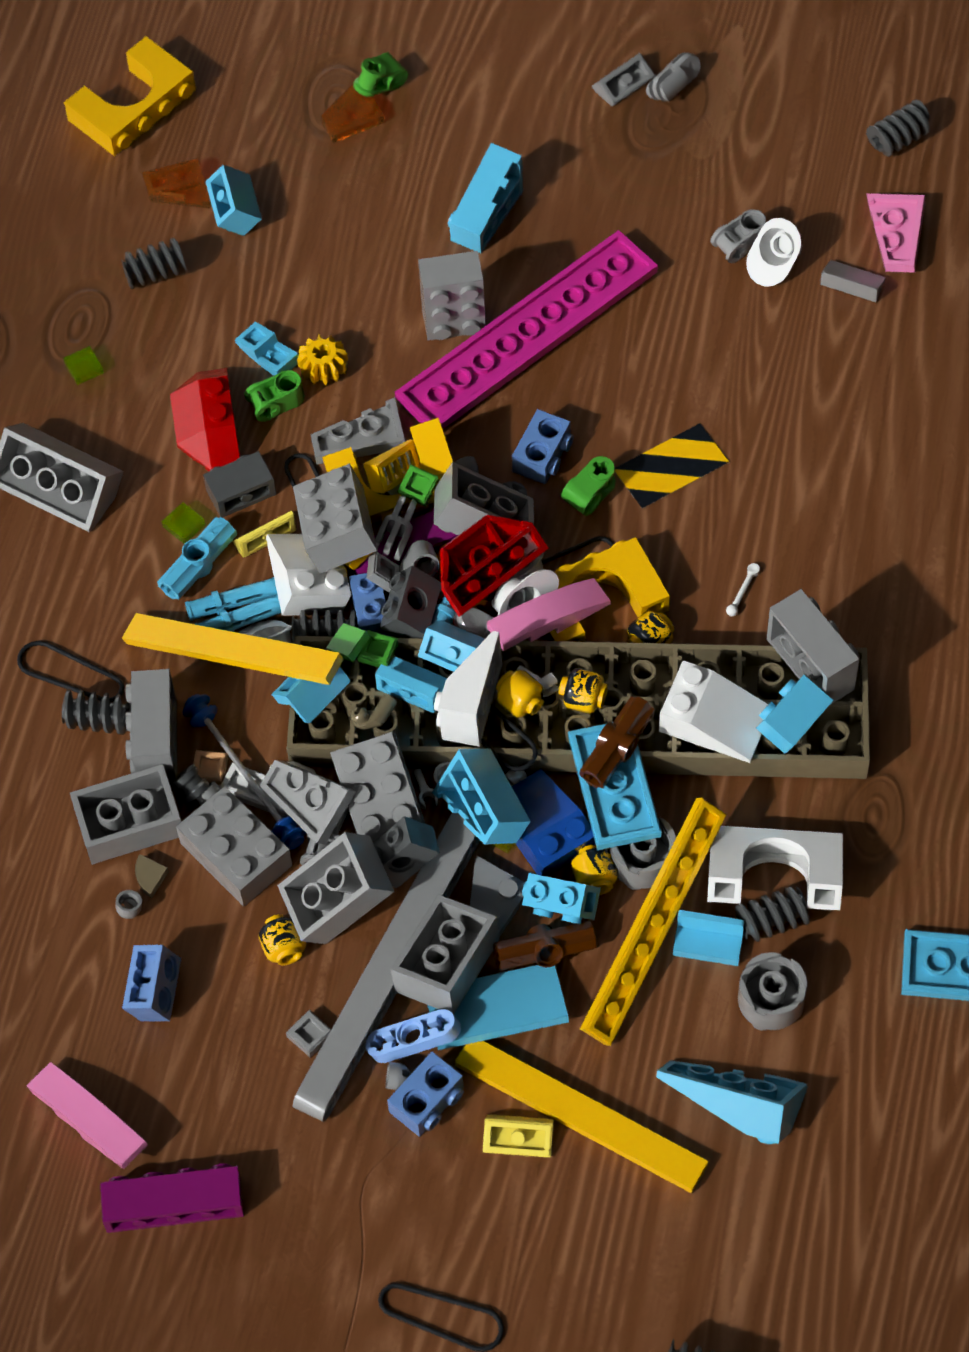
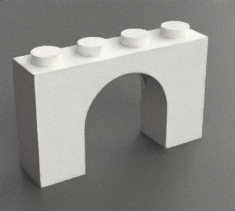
M735 826L720 827L710 847L707 902L740 904L744 873L757 864L776 862L797 869L805 877L807 882V908L840 910L843 888V833Z

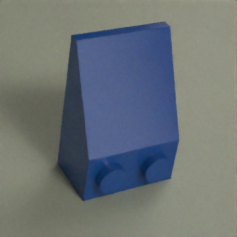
M542 769L512 786L531 821L515 844L537 875L550 876L571 863L573 858L579 854L578 852L581 848L588 845H596L589 821L575 803Z

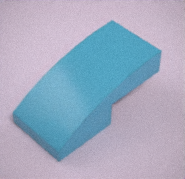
M256 321L235 339L236 344L250 358L274 376L282 371L292 370L298 364V353L278 342L274 332Z

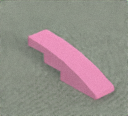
M591 578L564 586L520 604L487 621V629L490 633L492 631L499 632L500 645L502 650L505 651L527 638L532 642L554 629L559 633L610 605L611 601L597 581Z
M51 1062L27 1085L32 1094L50 1106L56 1115L77 1130L85 1141L123 1169L148 1145L145 1140L96 1097Z

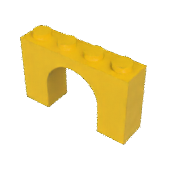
M146 36L126 52L129 71L152 88L147 97L133 105L116 106L107 103L89 88L83 86L64 102L68 121L113 156L128 148L142 133L149 131L153 124L163 116L168 115L175 106L184 99L189 98L196 90L193 71Z
M435 418L409 428L419 455L420 469L438 476L440 481L450 464L454 461L440 420ZM351 447L322 457L327 472L350 463L364 487L372 524L383 521L386 515H392L401 495H382L369 489L363 481L356 456ZM434 491L426 507L417 503L414 513L424 511L429 508V504L434 503ZM406 498L401 514L407 512L412 500Z
M636 537L628 541H618L611 548L600 553H590L583 560L574 564H564L554 572L559 579L558 589L594 578L597 583H605L618 588L628 599L637 617H640L647 611H654L656 613L669 611L670 595ZM577 622L559 633L554 629L545 634L544 637L547 641L585 642V631L580 622Z

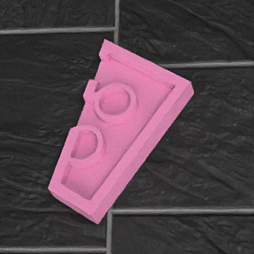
M867 194V201L885 272L915 273L925 196Z

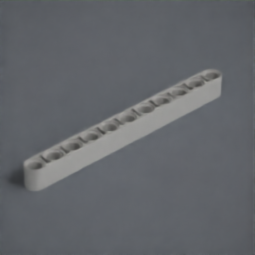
M458 813L450 815L437 839L440 853L420 869L301 1083L293 1101V1108L322 1122L328 1119L366 1050V1039H368V1036L373 1031L377 1030L397 994L394 990L391 975L392 966L437 895L450 897L481 841L463 824L464 818Z

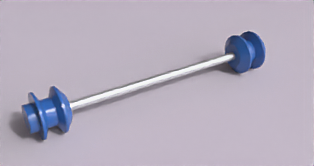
M195 694L188 698L182 713L185 717H192L190 725L194 728L207 725L276 820L271 832L277 838H281L280 841L289 850L299 847L305 840L306 832L301 827H296L297 823L290 816L282 818L212 723L218 711L216 705H208L210 697L206 694Z

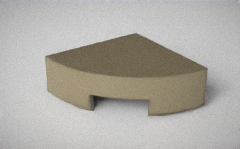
M139 854L135 864L136 878L142 891L148 897L153 898L169 871L167 867Z

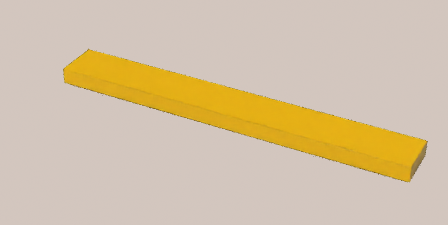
M139 613L135 614L122 636V639L128 645L326 685L331 684L344 660L339 652Z
M696 798L580 1027V1030L604 1045H612L727 815L703 798Z
M485 1041L466 1044L455 1061L457 1068L691 1194L708 1166V1161Z

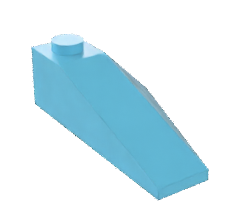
M672 1060L658 1069L656 1075L657 1078L741 1132L756 1137L765 1144H779L791 1133L807 1091L806 1083L776 1075L764 1074V1080L744 1077V1071L733 1069V1072L718 1074L714 1073V1068L711 1066Z

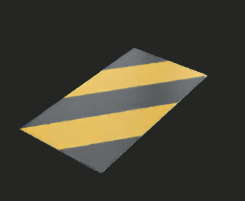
M699 423L617 466L615 473L641 508H644L729 463V461Z

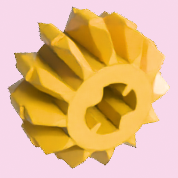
M319 334L317 340L314 341L308 338L306 346H300L297 363L304 379L311 378V382L314 385L321 380L327 385L329 379L338 382L339 374H345L348 354L344 350V345L341 341L335 342L332 335L327 339H323Z

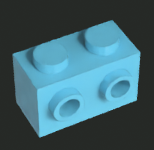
M223 164L205 181L217 227L244 236L262 220L250 174Z
M805 675L797 682L791 678L779 691V694L783 696L776 705L771 701L759 714V717L763 720L756 729L784 754L794 747L833 701Z

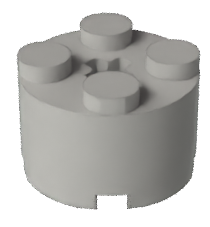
M660 817L658 819L662 832L660 838L610 848L618 878L632 890L652 887L676 839L670 824Z
M763 953L752 958L743 970L739 981L738 1005L743 1016L754 1028L761 1031L779 1030L793 1024L800 1018L804 1008L807 990L805 972L798 962L792 958L789 960L782 957L779 953Z

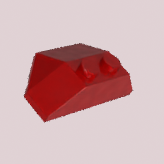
M227 368L197 372L170 394L177 447L194 461L203 465L207 471H210L214 467L224 466L236 461L240 457Z
M485 515L440 549L441 591L458 617L462 616L549 548L532 522Z

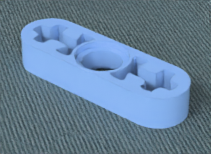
M440 1009L373 1031L368 1036V1039H366L365 1048L375 1061L387 1063L451 1043L460 1034L461 1024L451 1011ZM448 1022L444 1026V1030L440 1032L439 1030L443 1028V1023ZM412 1030H420V1035L416 1041L406 1043V1037ZM386 1041L387 1043L383 1044V1049L379 1051L378 1049L382 1047V1042Z

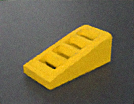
M409 439L363 463L372 491L385 493L403 481L410 467L406 452H408L410 465L420 468V460L414 440ZM399 457L401 458V461H402V465H403V468H402V469H401V467H400V463H399V460H398ZM392 462H393V465H394L395 473H393V470H392V467H391V463H392ZM384 467H385L386 472H387V475H388L387 477L385 476V473H384V470H383Z

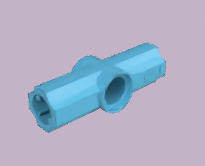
M215 517L196 539H191L184 544L182 555L157 581L158 587L171 599L179 600L198 578L205 577L211 572L214 560L237 536L236 529L224 518ZM195 557H202L201 559L193 560Z

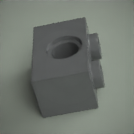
M410 566L401 572H397L392 577L389 583L390 594L381 611L383 618L380 628L397 638L424 637L426 628L431 625L441 589L440 581L416 567Z
M405 816L373 842L390 883L395 888L401 886L440 853L433 826Z

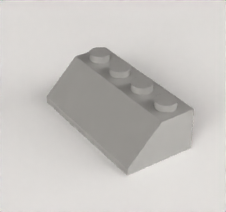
M25 423L4 427L0 440V489L88 532L92 531L114 501L124 471Z

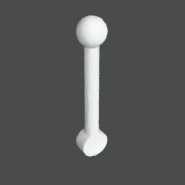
M751 563L748 565V575L734 602L726 608L729 616L733 617L738 614L737 607L752 578L758 576L760 572L758 564Z

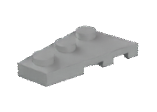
M395 397L385 401L386 406L373 411L369 408L361 412V417L350 422L342 420L311 434L316 465L324 463L323 456L350 447L356 457L384 453L405 442Z
M274 760L260 784V787L319 844L327 842L356 793L353 789L281 760Z

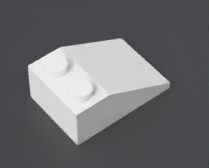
M267 534L266 541L282 616L300 615L301 610H304L306 615H312L314 610H317L318 615H325L326 610H330L331 615H337L339 610L343 612L351 596L344 565L320 574L305 551L302 534Z
M492 631L446 679L443 691L437 692L434 710L438 711L436 725L441 728L442 740L480 747L503 665L499 632Z
M683 660L661 709L659 732L751 763L762 733L756 729L763 720L759 717V714L768 704L715 671Z

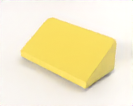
M289 511L233 540L243 558L266 547L267 534H291L295 532L294 514L292 511Z
M487 1114L484 1125L483 1152L551 1158L554 1120Z

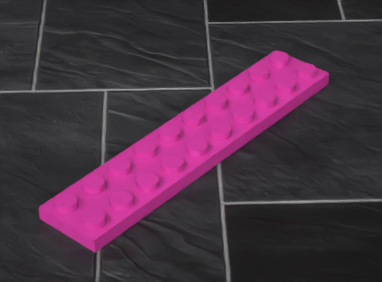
M616 231L395 391V399L420 423L439 418L442 428H446L658 272V265L621 231Z

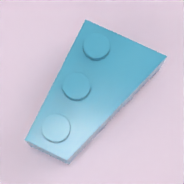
M493 143L490 144L460 204L449 218L448 227L450 228L451 241L482 253L523 192L521 155Z
M459 749L432 791L437 798H443L448 803L447 808L452 813H458L464 818L463 824L484 844L517 843L531 822L491 749Z

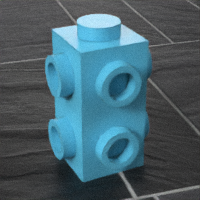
M528 873L527 881L522 889V905L533 907L534 915L552 918L553 912L563 914L562 921L581 924L582 918L595 919L601 888Z

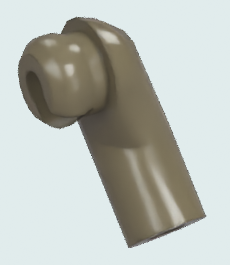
M383 695L375 709L367 711L365 708L357 707L352 711L351 719L355 727L362 730L382 726L397 702L393 697Z

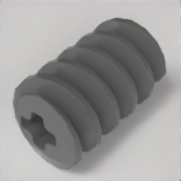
M913 100L910 104L904 105L900 110L894 111L892 115H887L883 120L877 121L874 126H869L866 129L867 138L876 150L890 157L893 154V150L900 151L902 149V144L908 146L912 140H919L921 134L927 135L930 132L929 113L921 101Z
M170 238L169 248L163 241H160L158 243V251L150 244L147 246V254L141 248H137L136 258L127 251L125 252V261L121 259L124 273L131 289H134L135 279H138L141 285L144 286L146 276H149L153 282H157L158 272L161 273L164 279H167L168 269H171L176 276L179 275V266L182 265L186 270L180 246L175 238Z
M301 610L298 619H295L294 615L292 616V643L295 644V636L334 637L343 623L357 628L355 610H351L348 619H345L342 610L338 611L336 619H332L330 610H326L323 619H320L317 610L313 611L311 619H307L305 611Z
M67 689L62 704L63 724L66 722L68 729H75L78 725L80 730L86 731L91 726L92 731L99 732L103 727L105 733L111 734L116 729L117 734L124 735L127 731L126 712H130V703L126 702V704H123L120 694H117L112 703L108 693H104L102 700L98 701L97 694L92 691L89 700H85L83 690L79 691L75 699L73 698L72 690Z
M798 886L796 891L792 887L785 888L784 896L779 891L773 892L771 899L766 895L761 896L759 904L755 900H749L747 909L742 904H738L735 907L736 918L745 921L743 937L746 940L748 935H751L756 942H759L760 931L762 930L768 938H771L772 927L776 926L781 934L785 933V922H788L793 929H796L797 918L799 917L805 925L809 924L807 903Z

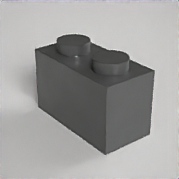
M259 451L250 455H243L234 462L214 467L209 472L203 474L206 491L219 516L222 518L276 495L274 479Z

